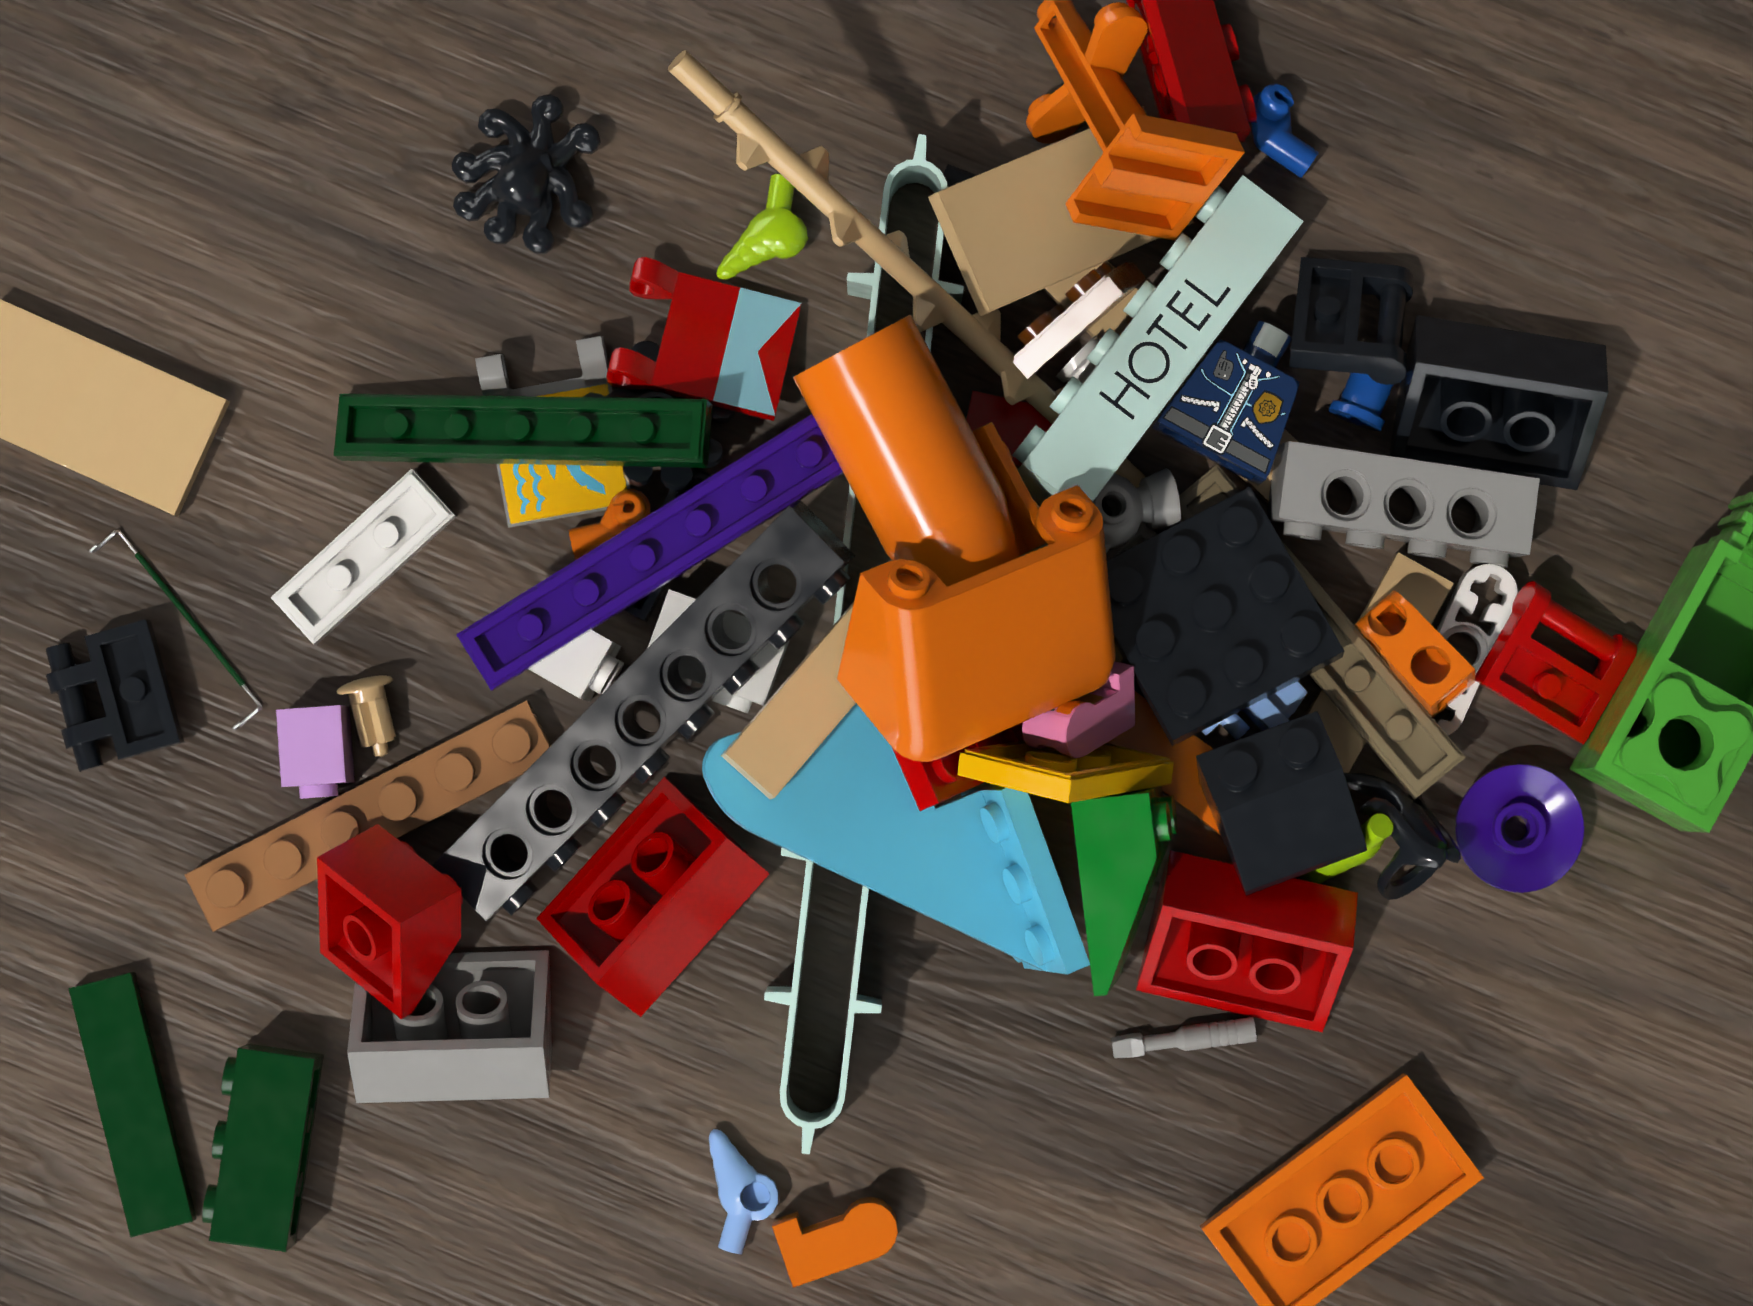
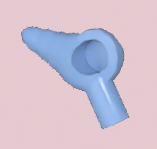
M713 1129L709 1133L710 1154L713 1159L718 1197L722 1207L727 1212L718 1248L742 1255L752 1220H764L775 1212L779 1205V1191L774 1180L765 1174L757 1173L754 1167L748 1164L725 1133L721 1130Z

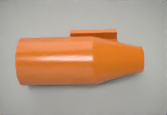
M911 314L793 377L882 547L892 561L906 559L922 563L934 571L948 587L1018 558L1029 550L1046 543L1036 529V516L1039 506L1031 497L1012 461L1010 450L1001 440L992 422L974 431L971 430Z

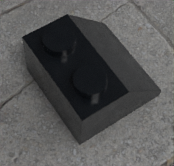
M1318 711L1196 756L1199 784L1246 896L1367 851V845L1342 766Z

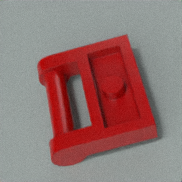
M1530 581L1516 595L1512 605V614L1476 673L1475 681L1572 740L1584 745L1630 668L1637 653V645L1621 634L1613 636L1607 634L1552 600L1551 592L1535 581ZM1538 623L1544 624L1598 657V666L1594 673H1588L1532 639L1531 635Z

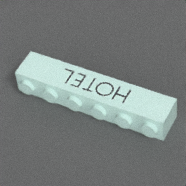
M1244 175L1240 177L1229 193L1220 186L1215 189L1195 215L1196 218L1204 223L1201 230L1193 240L1182 232L1159 262L1169 272L1157 287L1146 280L1123 311L1133 319L1121 335L1109 328L1086 359L1096 367L1086 381L1082 383L1072 376L1050 405V408L1059 414L1047 432L1035 425L1012 455L1022 463L1018 468V472L1031 497L1040 505L1051 495L1076 485L1084 491L1092 502L1095 500L1304 222Z

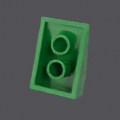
M1162 786L1071 803L1094 996L1107 995L1121 977L1168 848V841L1172 840V834H1177L1178 832L1174 796H1163Z

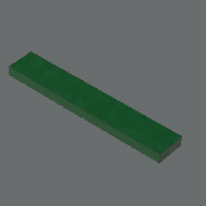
M339 394L334 456L341 461L708 468L713 404L707 399Z

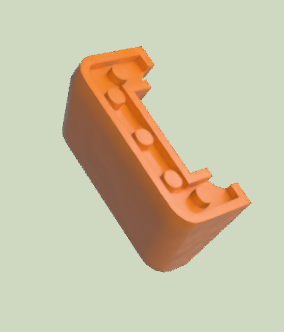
M1078 485L1051 495L1041 503L1036 516V529L1042 539L1048 544L1047 546L948 587L929 567L914 560L898 559L889 561L860 573L837 680L891 747L901 756L921 762L943 758L1059 707L1068 701L1091 693L1107 683L1116 659L1103 516L1098 507Z

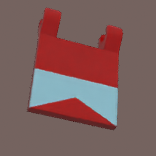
M647 257L638 258L634 263L631 275L630 292L634 296L644 299H672L657 361L655 362L627 348H617L611 355L606 376L607 382L611 386L621 389L660 391L684 399H707L715 407L774 421L802 303L678 272L655 259Z

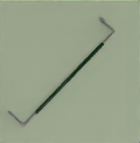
M119 529L114 530L99 545L95 544L89 552L98 551L115 534L118 533L143 567L237 683L244 688L258 707L252 713L232 727L233 730L239 729L257 712L262 710L263 706L141 553L134 548Z

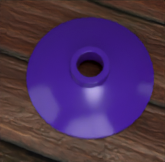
M1507 765L1484 774L1467 790L1456 815V841L1464 862L1482 881L1504 891L1532 892L1554 884L1573 866L1583 844L1584 818L1576 796L1559 777L1536 766ZM1512 816L1521 817L1526 824L1525 835L1516 841L1511 840L1505 833V824Z

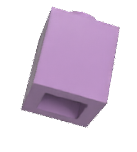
M334 705L276 710L281 787L299 786L300 799L338 796V783L355 782L349 706Z

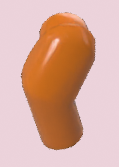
M635 489L622 490L612 498L599 523L569 529L575 560L650 515L648 498L641 491Z

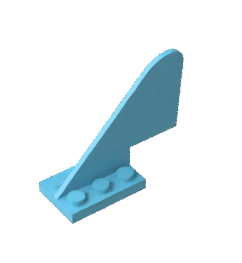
M857 703L779 794L771 800L721 757L741 732L719 738L706 751L702 763V772L706 785L723 812L743 829L1012 956L1018 963L1022 962L1025 969L1068 975L1090 965L1028 793L984 782L960 793L961 797L937 807L933 805L919 811L891 745Z

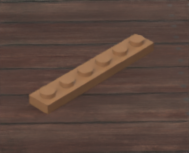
M525 701L185 874V877L212 931H218L318 880L317 857L377 824L399 839L520 777L551 744L529 701Z

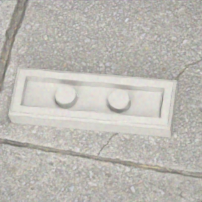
M410 469L281 587L271 599L314 645H318L457 516L415 470Z

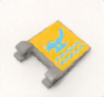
M604 336L576 340L582 369L581 377L511 389L509 387L504 354L475 358L483 396L583 397L593 392L607 396L613 392V389L606 378L609 364ZM496 464L508 528L604 511L618 492L631 489L630 483L624 478L623 466Z

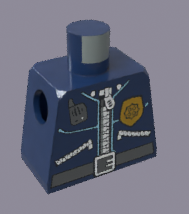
M1258 321L1243 350L1220 339L1161 413L1152 428L1259 486L1270 473L1300 383L1295 378L1276 369L1292 338L1279 328L1269 323Z

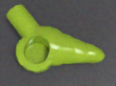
M781 174L771 175L766 209L758 213L749 222L746 230L733 245L731 251L725 255L717 268L716 274L719 279H730L752 266L775 257L781 259L794 257L805 247L808 241L807 227L801 218L791 212L795 187Z
M1381 813L1373 815L1360 825L1367 845V851L1303 874L1299 879L1321 884L1337 874L1364 864L1374 857L1385 839L1392 834V821L1388 816Z

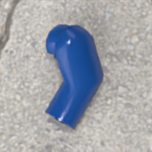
M1280 84L1267 85L1253 99L1257 120L1251 122L1253 141L1261 152L1302 178L1319 152L1292 134L1290 107L1293 106L1294 100L1291 92Z

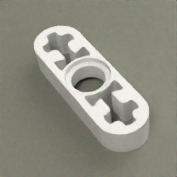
M1483 564L1474 567L1461 576L1437 627V631L1446 640L1454 633H1464L1475 641L1478 648L1477 659L1472 665L1475 668V675L1512 613L1513 602L1518 594L1517 585L1512 575L1506 569L1494 564ZM1489 577H1492L1496 580L1494 591L1502 595V600L1500 604H1488L1481 614L1478 622L1491 624L1487 635L1480 627L1468 622H1457L1455 617L1459 610L1465 616L1473 614L1478 602V596L1470 591L1472 583L1481 584ZM1475 681L1474 684L1446 707L1447 710L1451 711L1448 720H1436V723L1447 735L1455 732L1462 724L1478 689V682Z

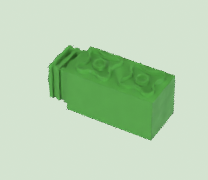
M1753 491L1732 498L1728 505V508L1732 510L1731 514L1721 518L1717 525L1721 529L1720 534L1711 537L1708 543L1692 547L1637 645V653L1630 668L1569 768L1679 831L1710 833L1753 754Z

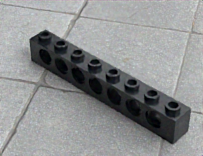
M801 500L789 505L432 866L440 873L447 874L454 879L458 887L461 888L462 897L485 921L503 908L512 916L539 890L531 880L546 865L556 872L582 847V844L575 836L590 821L599 829L626 803L619 792L634 777L644 784L671 758L663 748L679 732L688 740L711 719L715 712L707 704L723 688L731 695H734L757 673L760 667L752 659L769 642L776 650H779L803 627L805 622L797 614L814 597L824 605L850 580L851 577L843 568L855 555ZM780 564L793 572L797 586L792 598L779 597L770 589L768 572L772 565ZM728 610L739 611L749 620L751 634L746 643L735 642L726 635L723 629V618ZM682 656L695 657L704 666L706 678L702 687H691L681 679L678 665ZM637 701H647L653 704L659 711L661 723L657 732L646 731L636 722L634 708ZM594 745L603 746L614 755L616 770L613 776L602 775L592 766L590 753ZM549 790L560 791L568 797L572 807L570 819L557 818L550 812L547 806ZM506 834L516 835L523 840L528 851L526 863L515 862L507 856L503 846Z

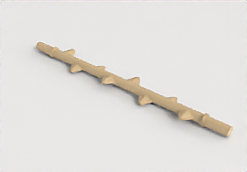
M684 50L675 57L669 65L668 71L714 112L713 118L718 123L725 122L737 134L736 164L745 171L768 162L829 218L832 240L836 245L842 247L855 242L913 296V320L920 332L943 323L1001 377L1004 398L1009 404L1014 405L1026 400L1051 424L1054 423L1059 414L1051 409L1050 405L1064 387L1053 391L1036 374L1027 379L1012 362L1015 360L1014 354L1000 342L1001 313L998 309L981 317L979 313L971 315L910 258L907 237L903 232L898 230L885 235L829 183V152L824 147L820 146L798 154L741 102L742 96L738 92L732 93L688 51ZM1125 458L1115 472L1127 478L1136 488L1139 487L1140 480L1145 478V475L1127 458Z

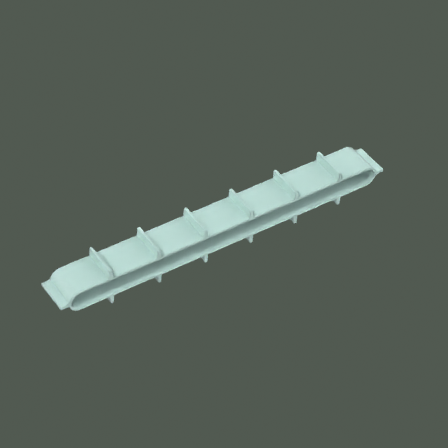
M918 134L913 159L896 165L887 176L883 189L879 229L885 235L887 232L890 202L892 196L900 187L909 183H920L928 186L935 193L948 188L942 171L933 163L926 161V135ZM938 222L932 279L961 304L964 286L938 280L944 235ZM876 262L874 273H848L847 275L848 295L871 300L867 337L875 333L882 267ZM933 327L927 329L925 335V343L929 350L931 349ZM850 485L843 543L849 550L856 496ZM848 564L843 568L846 573L848 572ZM846 584L837 592L834 624L843 615ZM781 848V856L806 861L792 987L768 986L765 991L764 1000L790 1005L780 1086V1103L786 1117L797 1126L802 1127V1154H810L815 1128H822L832 1123L841 1113L845 1101L854 1014L881 1013L882 999L857 994L869 892L868 888L862 886L839 1093L832 1106L822 1112L809 1113L797 1107L789 1095V1077L814 863Z

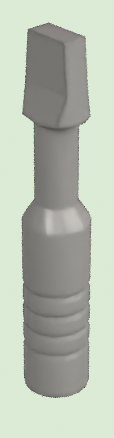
M1247 1017L1181 1026L1175 1032L1147 1036H1143L1142 1033L1126 1034L1112 1037L1111 1042L1114 1058H1130L1144 1056L1147 1051L1170 1048L1192 1051L1257 1042L1254 1018Z

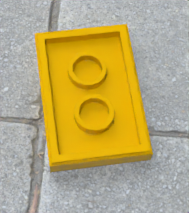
M1023 740L966 749L965 752H960L957 775L1065 803H1072L1171 784L1174 762L1170 761V758L1109 743H1105L1084 757L1073 758L1061 754L1052 747L1032 748Z

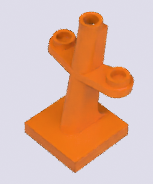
M1044 0L1037 9L1039 21L1034 29L1063 79L1064 84L1055 92L1042 95L1031 103L1026 119L1027 128L1038 142L1050 144L1071 136L1086 121L1103 151L1101 157L1065 203L1073 222L1176 240L1245 153L1236 133L1147 116L1122 79L1148 30L1145 20L1136 9L1121 2L1106 5L1096 14L1094 18L1095 26L1093 32H1091L1077 12L1072 0Z

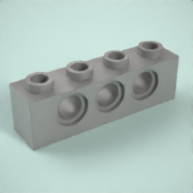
M1288 441L1279 445L1274 459L1267 517L1272 523L1284 524L1283 535L1289 537L1321 540L1322 530L1346 533L1345 544L1350 546L1384 549V541L1388 539L1408 542L1407 553L1412 555L1446 558L1447 548L1471 552L1469 562L1473 564H1494L1508 567L1509 557L1515 558L1530 555L1540 478ZM1333 480L1346 484L1352 494L1351 507L1344 515L1334 512L1326 501V490ZM1396 489L1406 492L1414 504L1413 516L1406 524L1395 520L1389 511V499ZM1459 498L1469 502L1475 511V524L1468 533L1460 531L1452 521L1451 510Z

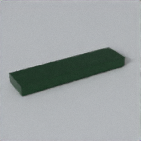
M131 972L69 988L130 1237L193 1222L197 1217L136 973Z

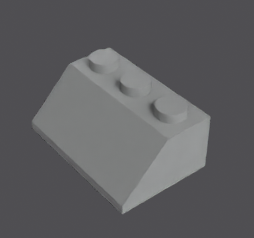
M549 950L451 953L412 1014L402 1020L355 982L347 1054L356 1103L549 1098L552 1058Z

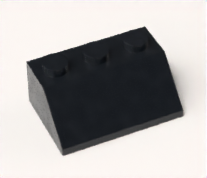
M1416 315L1406 353L1407 371L1405 378L1400 382L1390 456L1540 478V485L1578 490L1609 393L1606 345Z

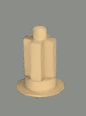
M387 675L357 679L337 689V694L339 695L348 694L361 747L372 746L373 754L377 757H383L389 753L387 742L395 740L394 737H396L384 685L391 683L393 678Z

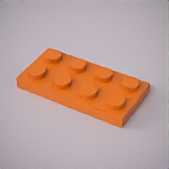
M1402 1073L1202 1223L1200 1228L1259 1306H1315L1484 1179V1177L1408 1075Z

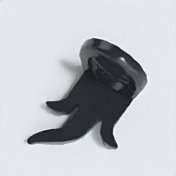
M1344 773L1349 788L1372 798L1363 804L1358 812L1371 817L1381 813L1388 816L1393 823V832L1390 836L1400 848L1377 880V889L1387 900H1394L1408 895L1426 882L1438 868L1444 865L1446 860L1455 863L1459 862L1461 852L1457 844L1425 804L1422 794L1414 799L1410 793L1409 795L1406 794L1397 785L1382 778L1360 773ZM1403 865H1417L1404 877L1390 881Z

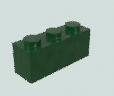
M246 1044L238 1048L237 1057L227 1058L223 1071L221 1092L222 1095L231 1096L227 1121H218L212 1144V1158L221 1160L217 1185H208L202 1211L203 1223L211 1224L209 1241L287 1252L296 1244L324 1054Z

